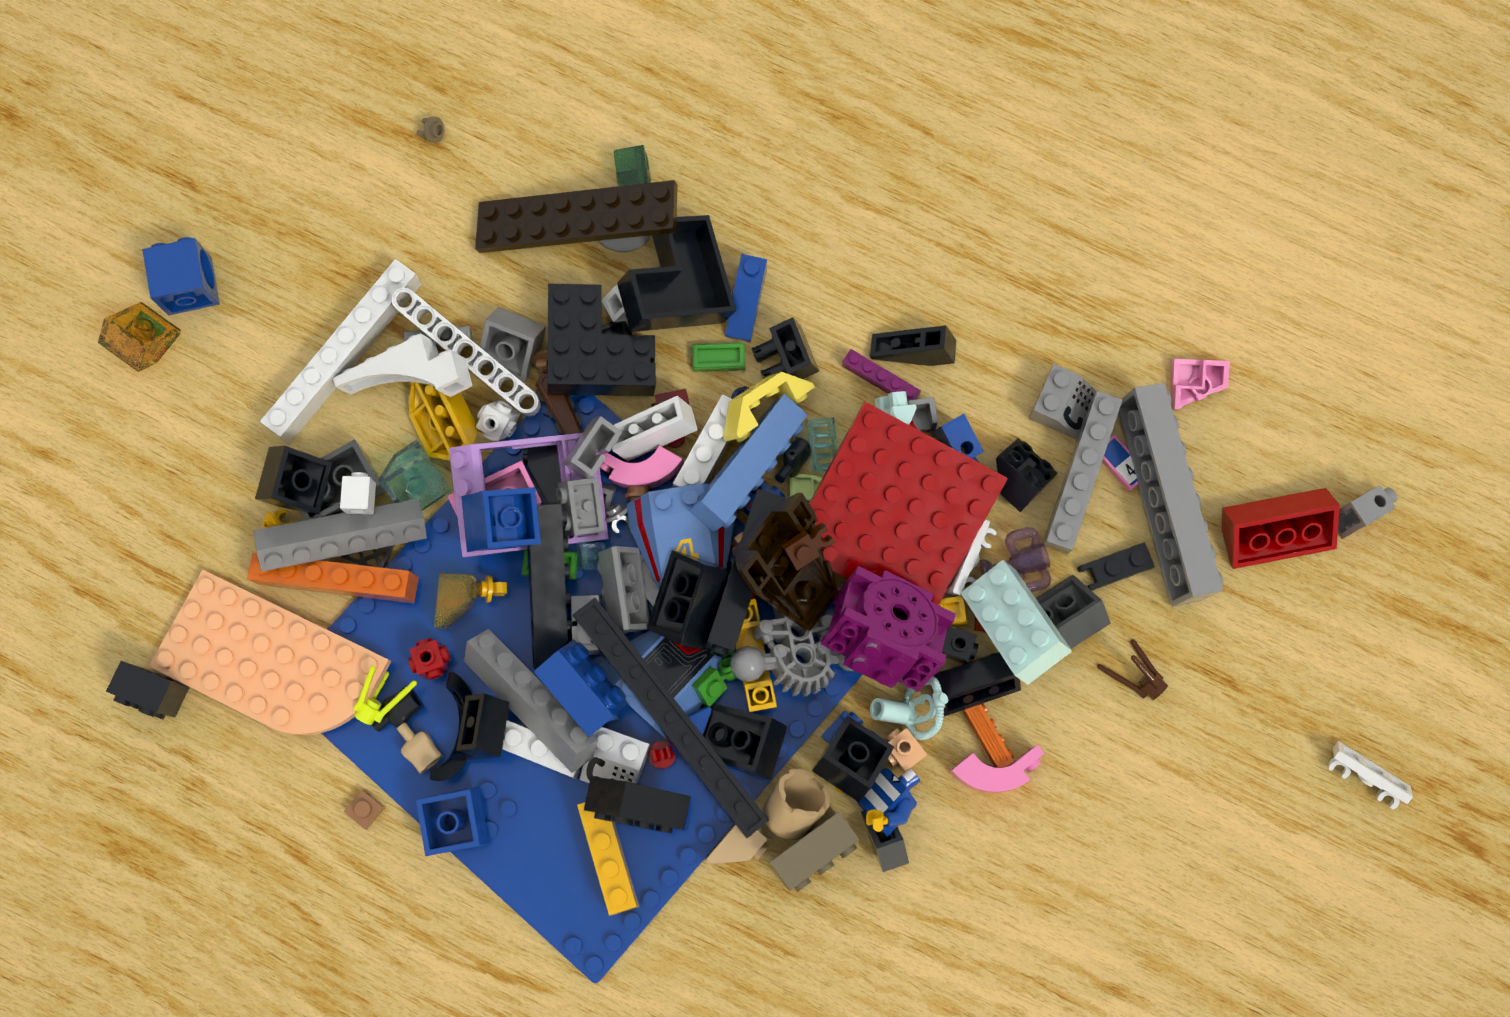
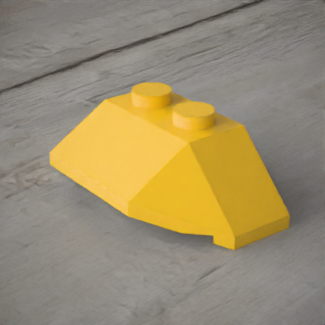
M409 382L411 385L409 417L428 457L450 461L449 448L474 444L479 429L476 428L477 424L461 392L449 397L436 390L434 386Z

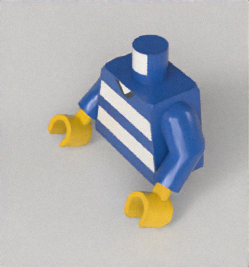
M884 768L867 794L860 802L856 801L866 813V824L869 826L873 825L875 831H882L886 836H889L898 825L907 823L912 810L917 805L910 790L921 782L911 768L899 778L889 768ZM835 787L839 793H843V791Z

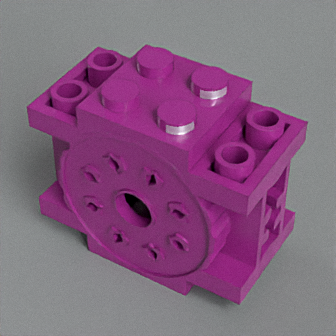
M857 566L833 600L832 604L836 606L829 629L822 637L821 645L844 655V666L882 685L893 688L899 682L919 692L945 664L946 655L942 653L947 629L954 622L956 614L933 603V593L886 570L878 576Z

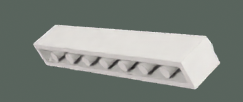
M396 259L391 263L261 419L260 422L268 430L288 445L294 440L336 389L333 378L342 374L344 370L353 368L399 313L392 304L393 293L399 288H408L415 293L422 285L416 273ZM404 297L400 301V306L403 308L411 297Z

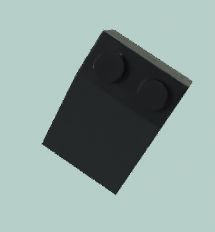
M713 703L710 706L712 711L703 733L708 743L727 767L771 779L788 726L770 717Z

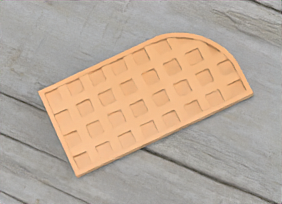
M202 570L149 667L277 731L292 735H313L333 730L354 718V714L357 711L353 707L359 699L370 667L374 665L376 669L364 703L367 698H373L391 661Z

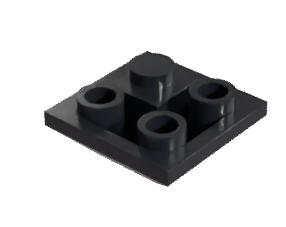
M1019 438L996 458L997 472L1008 478L1000 494L1019 512L1030 504L1058 474L1048 461L1041 459L1028 443L1021 441Z

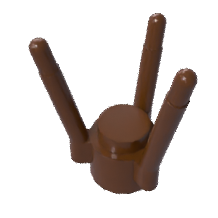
M1134 639L1130 642L1146 665L1145 667L1135 655L1131 656V660L1144 674L1139 680L1141 687L1101 664L1097 665L1099 670L1134 690L1142 698L1148 695L1154 700L1168 687L1162 675L1155 669Z

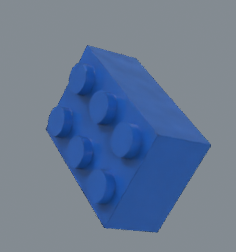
M572 640L555 652L534 671L588 737L594 734L628 704L625 700L624 692L618 686H613L608 680L604 668L599 664H595L589 657L587 648L575 640Z

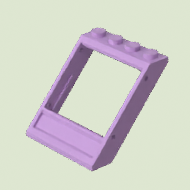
M582 433L470 444L449 448L462 557L527 549V546L467 552L461 496L486 491L481 450L510 447L512 449L556 445L561 482L579 480L584 478L564 465L563 462ZM600 467L591 478L598 477L605 531L567 536L568 544L609 539L607 523L605 521L606 514Z

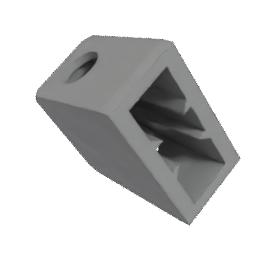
M1378 486L1340 508L1338 534L1341 539L1395 509L1393 503L1397 501L1396 492L1392 488L1383 489V487Z

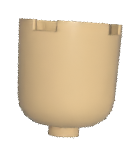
M803 769L789 770L787 774L779 779L765 802L763 813L769 820L766 822V826L777 837L785 840H798L806 836L830 806L828 788L826 785L821 786L819 782L814 780L815 775Z

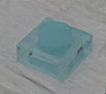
M576 543L578 570L598 571V553L606 550L605 543Z

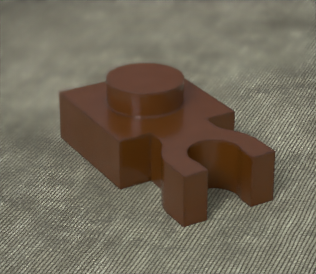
M823 523L817 525L810 535L806 531H802L781 545L792 566L797 571L820 556L817 551L819 548L828 547L835 543L829 534L821 539V535L828 531V528Z

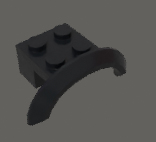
M449 672L446 688L453 695L457 703L459 714L458 736L450 757L440 766L431 767L430 780L444 781L452 778L460 772L467 760L501 757L510 702L485 693L472 695L465 681L457 674Z

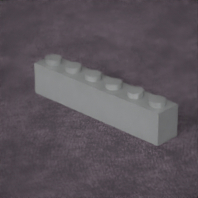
M1099 391L1091 398L1042 546L1065 554L1073 550L1122 399Z
M419 499L374 507V515L340 513L253 530L261 572L427 539Z
M489 629L467 641L464 662L500 699L510 702L509 709L571 773L593 759L598 739L593 734L590 737L586 735L548 688Z

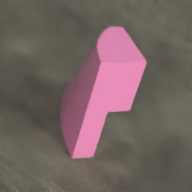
M1172 359V409H1181L1189 403L1206 398L1207 395L1228 388L1230 361Z

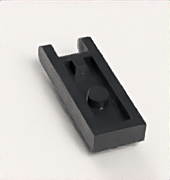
M1145 542L1083 564L1077 567V570L1080 573L1089 569L1094 584H1090L1087 587L1094 591L1153 569L1155 565Z

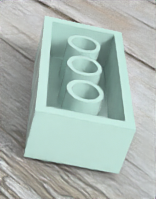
M1000 561L961 592V595L1013 674L1029 685L1072 652L1017 570L1006 561Z

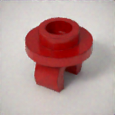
M658 741L650 747L648 757L653 766L665 769L674 763L676 754L672 752L669 742Z

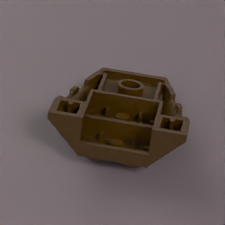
M796 493L763 511L734 548L738 572L751 591L804 630L811 631L838 594V589L830 562L825 561L822 548L817 550L820 554L819 557L797 571L792 566L781 546L802 531H806L810 535L815 528L814 523L817 522L815 512L803 493Z

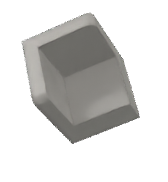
M934 397L907 401L908 405L916 404L917 408L912 421L917 430L923 433L935 431L938 419Z

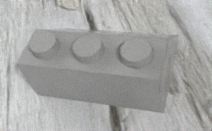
M615 546L599 552L597 567L600 575H602L603 587L601 593L604 602H606L607 613L623 633L646 630L650 616L639 548Z

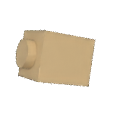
M735 825L706 861L709 864L750 861L753 857L758 860L768 848L764 844L768 839L758 830L750 837L745 838Z

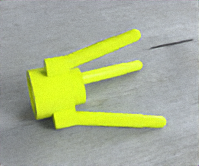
M372 665L365 679L359 699L353 707L357 711L354 716L368 725H372L374 721L380 723L385 714L417 685V681H412L381 710L380 706L382 704L376 698L385 684L389 672L386 671L373 698H367L364 703L376 669Z

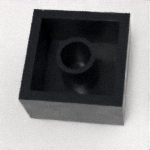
M120 661L106 692L115 695L113 701L128 707L131 706L139 709L138 711L164 720L166 715L176 717L190 687L142 667Z
M847 716L833 734L812 771L860 802L873 786L894 746Z

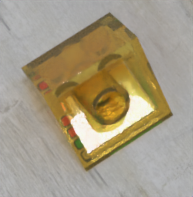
M140 302L104 318L98 343L130 367L140 372L156 364L179 337L181 330Z

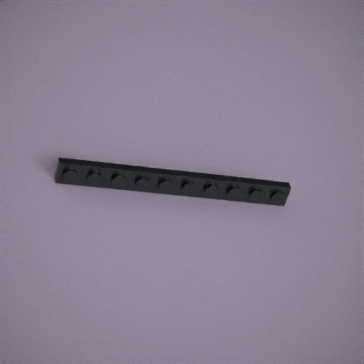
M593 598L576 611L572 616L744 837H750L769 820L598 600Z

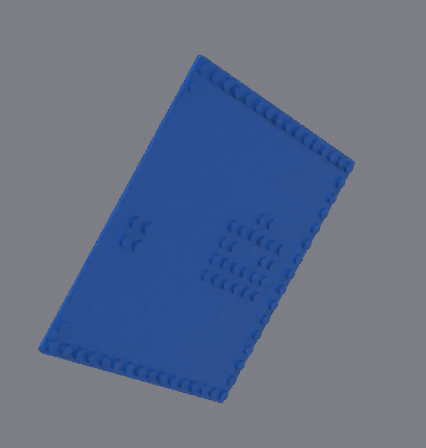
M567 395L572 398L575 405L574 413L580 416L582 421L581 430H585L591 420L599 416L612 425L623 421L594 395ZM541 402L539 412L534 416H526L517 425L514 433L503 441L562 434H559L555 427L556 420L551 419L545 410L547 404ZM523 448L495 449L482 463L484 478L521 460L523 462ZM612 449L608 453L627 463H639L650 458L657 449L630 461H626ZM524 464L542 503H547L530 473L528 464ZM600 469L601 482L617 486L612 505L627 506L630 500L625 499L627 489L610 481L609 476L612 470L608 474ZM677 475L668 482L649 489V492L673 488V482ZM449 499L425 524L427 539L408 542L385 567L407 570L419 577L415 602L406 603L357 597L327 629L391 661L387 669L389 676L376 698L381 704L386 698L395 695L412 681H417V685L413 690L420 698L424 708L417 712L406 724L414 734L421 731L429 734L435 746L443 755V758L434 765L436 767L440 766L450 757L458 736V707L453 695L446 688L448 673L453 672L460 676L469 687L472 695L485 693L499 698L464 662L467 641L489 629L537 677L534 673L532 659L529 577L521 574L525 550L462 557L458 518ZM737 517L732 542L734 537L742 533L746 526ZM619 520L616 524L619 533H615L611 529L610 522L607 523L609 539L568 544V552L579 553L576 581L565 580V590H569L571 596L599 595L602 600V607L606 612V602H604L601 593L603 587L602 575H600L597 567L598 553L615 546L638 548L625 520ZM731 542L728 562H731L733 565L735 556L732 552ZM732 565L729 566L728 568H726V569L730 570V572H731ZM487 575L492 576L493 583H507V594L505 596H492L490 603L485 602V597H480V582L485 581ZM754 595L753 598L756 599L760 623L763 620H774L773 606L758 595ZM647 600L649 616L651 617L653 607ZM833 601L827 607L822 616H833L834 609L836 606L832 604ZM566 607L567 618H571L572 621L571 607ZM646 629L623 634L629 641H632L650 630ZM791 629L792 634L799 637L798 632ZM568 634L569 643L572 641V634ZM817 636L813 637L815 645L819 642V638ZM427 638H432V641L437 640L442 645H446L451 660L448 661L450 670L443 672V676L433 680L424 679L418 676L417 673H413L408 658L412 657L410 649L417 647V642ZM764 644L765 654H768L770 649L768 645ZM431 654L423 657L425 662L431 659ZM603 654L589 655L595 664L600 665L605 660ZM796 655L797 660L804 663V659ZM830 664L829 667L835 674L829 680V684L825 688H821L818 693L813 694L811 692L808 696L803 697L801 692L797 696H793L791 689L787 692H782L783 685L781 683L774 685L773 682L776 678L772 670H769L777 708L751 713L773 718L788 726L772 778L767 779L728 767L754 801L863 674L855 671H845L837 664ZM738 678L731 681L725 679L724 683L728 689L714 704L749 712L743 681ZM628 704L618 712L619 719L605 723L602 726L648 743L650 746L658 741L668 742ZM508 709V721L528 728ZM354 717L333 730L321 733L418 823L417 799L479 787L489 842L477 847L451 851V853L593 983H598L734 825V822L680 753L676 754L674 763L665 769L653 766L647 756L637 784L691 796L685 829L673 828L672 834L655 831L656 825L654 830H648L634 826V821L633 826L615 822L639 907L609 916L577 806L586 801L589 783L580 780L583 766L577 779H574L502 749L501 757L467 760L465 766L452 778L444 781L430 780L431 769L423 774H419L413 764L402 755L401 748L406 741L398 732V727L391 723L378 732L372 725L365 724Z

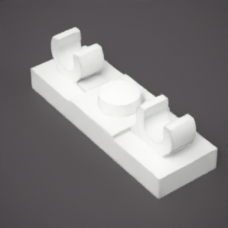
M985 519L947 588L946 595L962 596L961 592L965 590V584H972L976 581L973 577H968L969 573L979 561L981 548H991L992 546L986 543L985 535L996 536L997 533L994 529L988 528L990 521Z
M1340 741L1334 745V757L1329 761V770L1332 771L1337 765L1344 766L1341 777L1346 779L1352 769L1363 783L1370 787L1375 785L1379 788L1377 792L1378 801L1381 802L1385 796L1393 797L1389 803L1392 810L1398 807L1400 800L1408 804L1413 798L1410 785Z

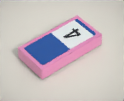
M1114 434L1109 439L1102 463L1129 492L1138 485V480L1129 450Z

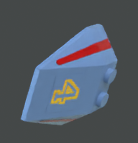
M707 483L651 491L627 504L630 531L659 589L672 550L712 562L725 569L727 568L736 519L728 528L725 529L722 526L713 532L689 511L709 486Z

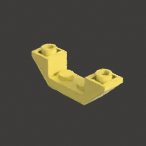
M784 372L769 375L729 401L723 433L725 442L734 439L737 442H741L752 435L750 431L757 427L758 423L750 409L760 404L759 399L763 396L768 398L777 393L778 397H781L785 393L797 404L808 397L806 393L815 388L814 384Z

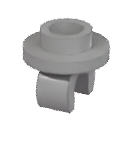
M614 504L605 510L606 523L610 522V527L615 533H619L616 526L619 520H625V523L629 526L626 505Z

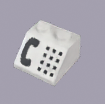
M604 727L598 729L593 734L598 739L593 759L583 765L580 780L589 783L591 776L637 784L651 747L650 744Z

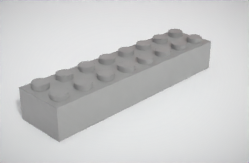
M1164 382L1136 387L1122 398L1118 416L1138 480L1139 492L1171 607L1199 602L1223 591V578L1216 566L1215 550L1210 545L1207 534L1208 525L1202 517L1200 497L1195 492L1193 485V472L1188 467L1185 457L1186 447L1180 439L1178 432L1179 423L1173 414L1171 395L1167 391Z

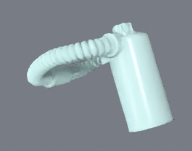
M932 677L924 686H932L933 696L923 694L912 700L916 690L908 688L902 702L882 698L874 699L870 706V715L874 720L904 725L916 740H927L941 729L942 720L944 719L943 710L945 704L948 703V697L942 692L937 678ZM928 700L930 703L929 713L926 716L920 715L917 718L915 706L918 704L923 705L924 701ZM935 716L934 724L929 730L919 732L915 729L916 724L928 722Z

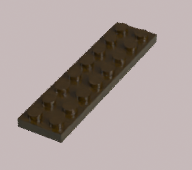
M675 180L479 202L475 249L479 253L676 233L678 185Z

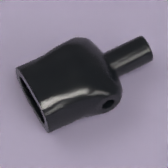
M796 438L785 451L783 467L775 475V479L778 482L783 483L788 477L793 478L799 474L811 454V447L807 440Z
M402 688L395 695L386 698L382 703V708H384L404 688ZM412 689L385 714L380 723L374 721L372 724L373 728L379 732L389 723L395 727L407 723L417 712L424 708L420 698Z

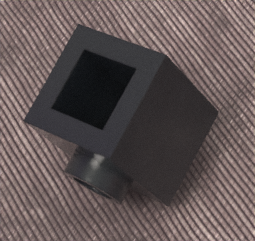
M950 626L946 632L942 653L946 655V658L962 664L967 663L969 658L974 660L979 644L975 643L977 635Z

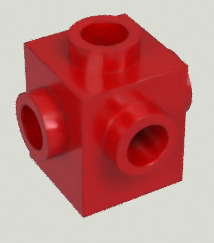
M427 638L417 642V647L410 649L412 657L408 658L412 672L417 673L418 676L424 679L427 678V680H433L443 676V672L450 670L448 661L451 660L447 646L442 645L437 640L432 641V638ZM431 654V659L425 662L423 657Z

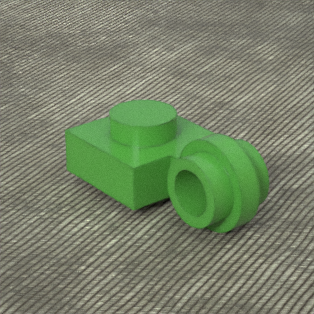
M727 657L719 663L718 671L715 668L709 667L692 684L702 704L710 707L728 689L724 680L731 681L737 678L730 668L731 657Z

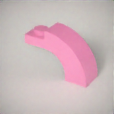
M658 446L650 458L639 463H627L609 453H604L603 455L606 458L601 464L600 469L608 474L612 470L609 479L613 484L627 489L630 486H647L651 489L668 482L681 470L684 461L679 456Z
M1038 745L1033 746L1014 763L1004 768L990 767L982 763L972 753L950 770L949 773L957 781L973 790L985 793H1001L1027 783L1030 778L1025 774L1024 770L1026 769L1028 772H1031L1042 762L1039 758L1045 753Z

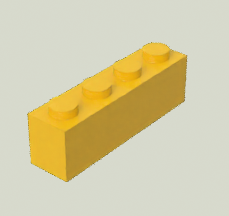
M585 802L578 804V810L609 916L639 907L615 822H612V817L611 822L595 819L594 812L584 810Z

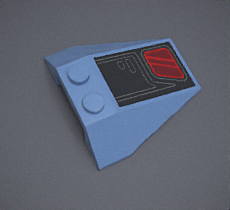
M651 630L630 641L687 715L701 708L702 702L693 689L692 684L709 667L718 670L719 663L723 659L722 657L711 654L710 649L706 647L703 650L678 645ZM605 658L600 666L606 671L608 680L613 686H618L624 692L628 705L667 739L660 727Z

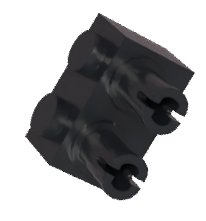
M793 317L770 327L772 339L751 348L752 352L755 353L754 357L758 363L778 353L780 354V363L761 370V375L764 376L763 379L779 372L804 379L819 372L803 329Z

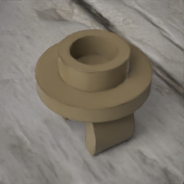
M438 117L423 118L421 122L424 124V130H418L417 134L424 140L432 143L441 141L445 131L442 120Z

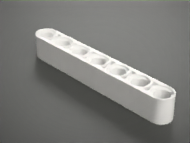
M399 288L393 293V306L445 351L452 350L460 355L464 347H472L473 354L465 359L468 370L524 416H534L539 412L541 408L540 399L529 387L408 288ZM404 297H412V303L408 307L402 308L400 306V301ZM431 313V322L426 325L421 324L420 318L422 315ZM452 330V338L446 342L441 341L440 336L442 332ZM484 364H493L494 368L491 374H481V368ZM506 380L514 382V387L510 392L501 391V385ZM525 397L534 398L532 408L523 409L521 407V402Z

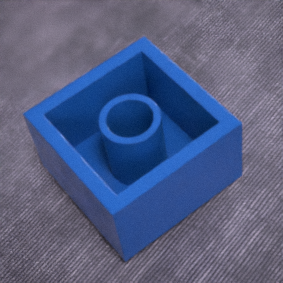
M479 787L416 800L425 856L477 847L489 842Z

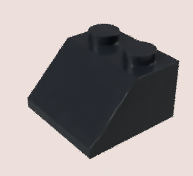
M288 446L269 447L255 499L281 508L319 514L333 462Z

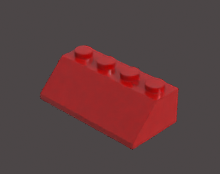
M1327 488L1223 507L1222 533L1231 567L1236 569L1337 549L1340 504Z

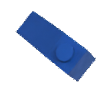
M741 254L733 292V300L737 311L728 318L725 337L751 342L767 272V259Z

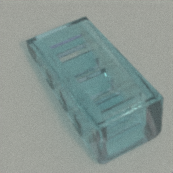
M834 417L808 419L806 422L808 441L811 447L812 472H823L828 469L830 463L817 464V459L831 457L833 459L837 452ZM828 426V431L815 432L814 427ZM829 436L830 442H815L817 437ZM830 447L831 452L816 453V448Z

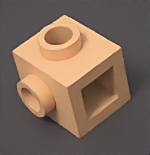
M897 728L885 738L888 743L894 746L887 761L892 767L897 764L903 773L928 755L907 728L902 732Z

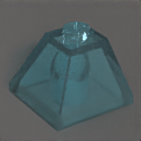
M417 439L393 455L378 479L394 503L419 499L422 511L452 491Z

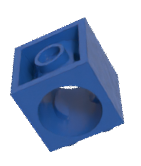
M184 237L178 239L177 242L168 244L156 243L150 248L142 249L150 298L168 316L220 305L212 257L195 238Z
M535 487L480 491L461 496L467 552L520 548L541 544Z

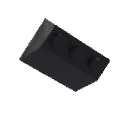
M672 550L647 629L678 645L705 650L730 570L712 562Z

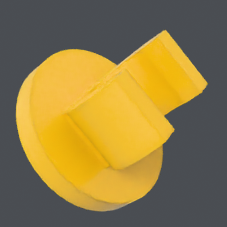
M280 509L275 514L273 512L266 513L263 526L268 528L294 522H281L280 518L285 517L287 511Z
M487 575L485 581L480 582V597H485L486 603L491 602L492 596H505L507 594V583H493L491 575Z

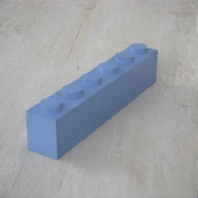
M785 393L774 401L757 422L758 426L750 431L752 435L743 440L689 511L713 532L722 526L725 529L728 528L737 517L734 514L737 508L739 510L742 509L751 497L748 496L750 491H755L763 483L764 478L762 475L765 472H770L778 462L775 459L777 455H782L790 447L789 439L796 437L804 428L802 422L807 417V414Z

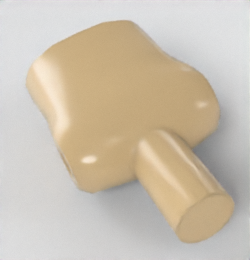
M406 723L401 724L397 728L406 741L401 748V753L413 764L419 774L425 773L443 758V755L427 732L421 731L414 734Z

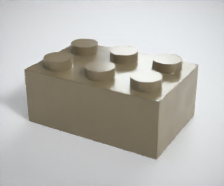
M837 812L769 863L789 891L794 888L799 892L811 883L808 877L816 871L819 875H822L834 866L831 860L840 855L842 858H845L856 850L857 847L854 843L859 838L841 813Z

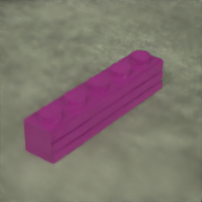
M850 349L842 361L841 367L887 394L906 391L907 401L917 400L921 393V390L852 349Z

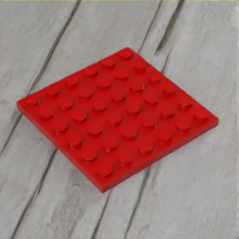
M864 401L809 502L817 518V522L814 523L815 527L823 523L828 528V531L823 533L821 537L824 538L829 534L835 541V543L828 547H822L825 561L830 562L832 571L847 579L857 566L878 576L886 570L933 593L932 602L939 605L1008 478Z

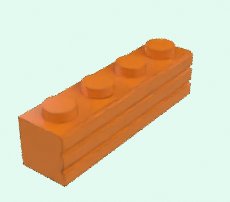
M980 704L963 710L965 717L995 768H1004L1014 763V755L1010 749H1006L1004 745L1006 742L1001 734L998 735L994 720L989 719L986 714L988 713L986 706Z

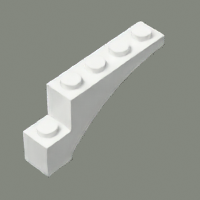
M421 333L409 337L407 341L397 346L387 348L385 352L375 357L367 358L358 366L348 368L342 374L333 378L335 387L350 395L369 387L393 382H415L431 385L449 397L473 386L465 358L452 350L438 354L435 341Z

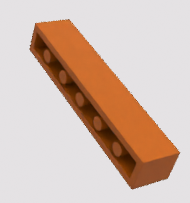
M252 553L247 580L263 586L414 603L419 577L407 570L320 560L261 572L257 553Z

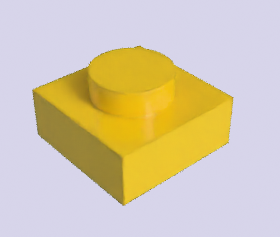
M963 596L941 599L939 606L956 614L951 627L969 624L967 602Z

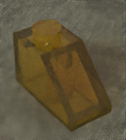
M439 573L434 627L439 631H445L470 610L474 606L475 599L479 598L480 583L476 582L477 579L473 575Z

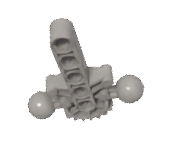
M774 607L775 619L763 620L753 631L754 638L762 640L765 645H768L770 652L762 654L755 647L745 646L733 653L730 665L734 676L741 681L747 682L758 679L764 671L772 670L776 678L773 683L774 685L781 683L783 685L782 692H787L791 689L793 696H797L801 692L803 697L808 696L811 692L816 694L821 688H825L829 684V680L835 674L829 667L830 664H837L845 671H854L843 665L844 655L821 645L822 637L829 629L832 620L831 615L821 616L812 630L806 631ZM791 629L796 630L799 637L794 636ZM817 636L819 642L814 645L813 637ZM796 655L801 656L804 659V663L799 662Z

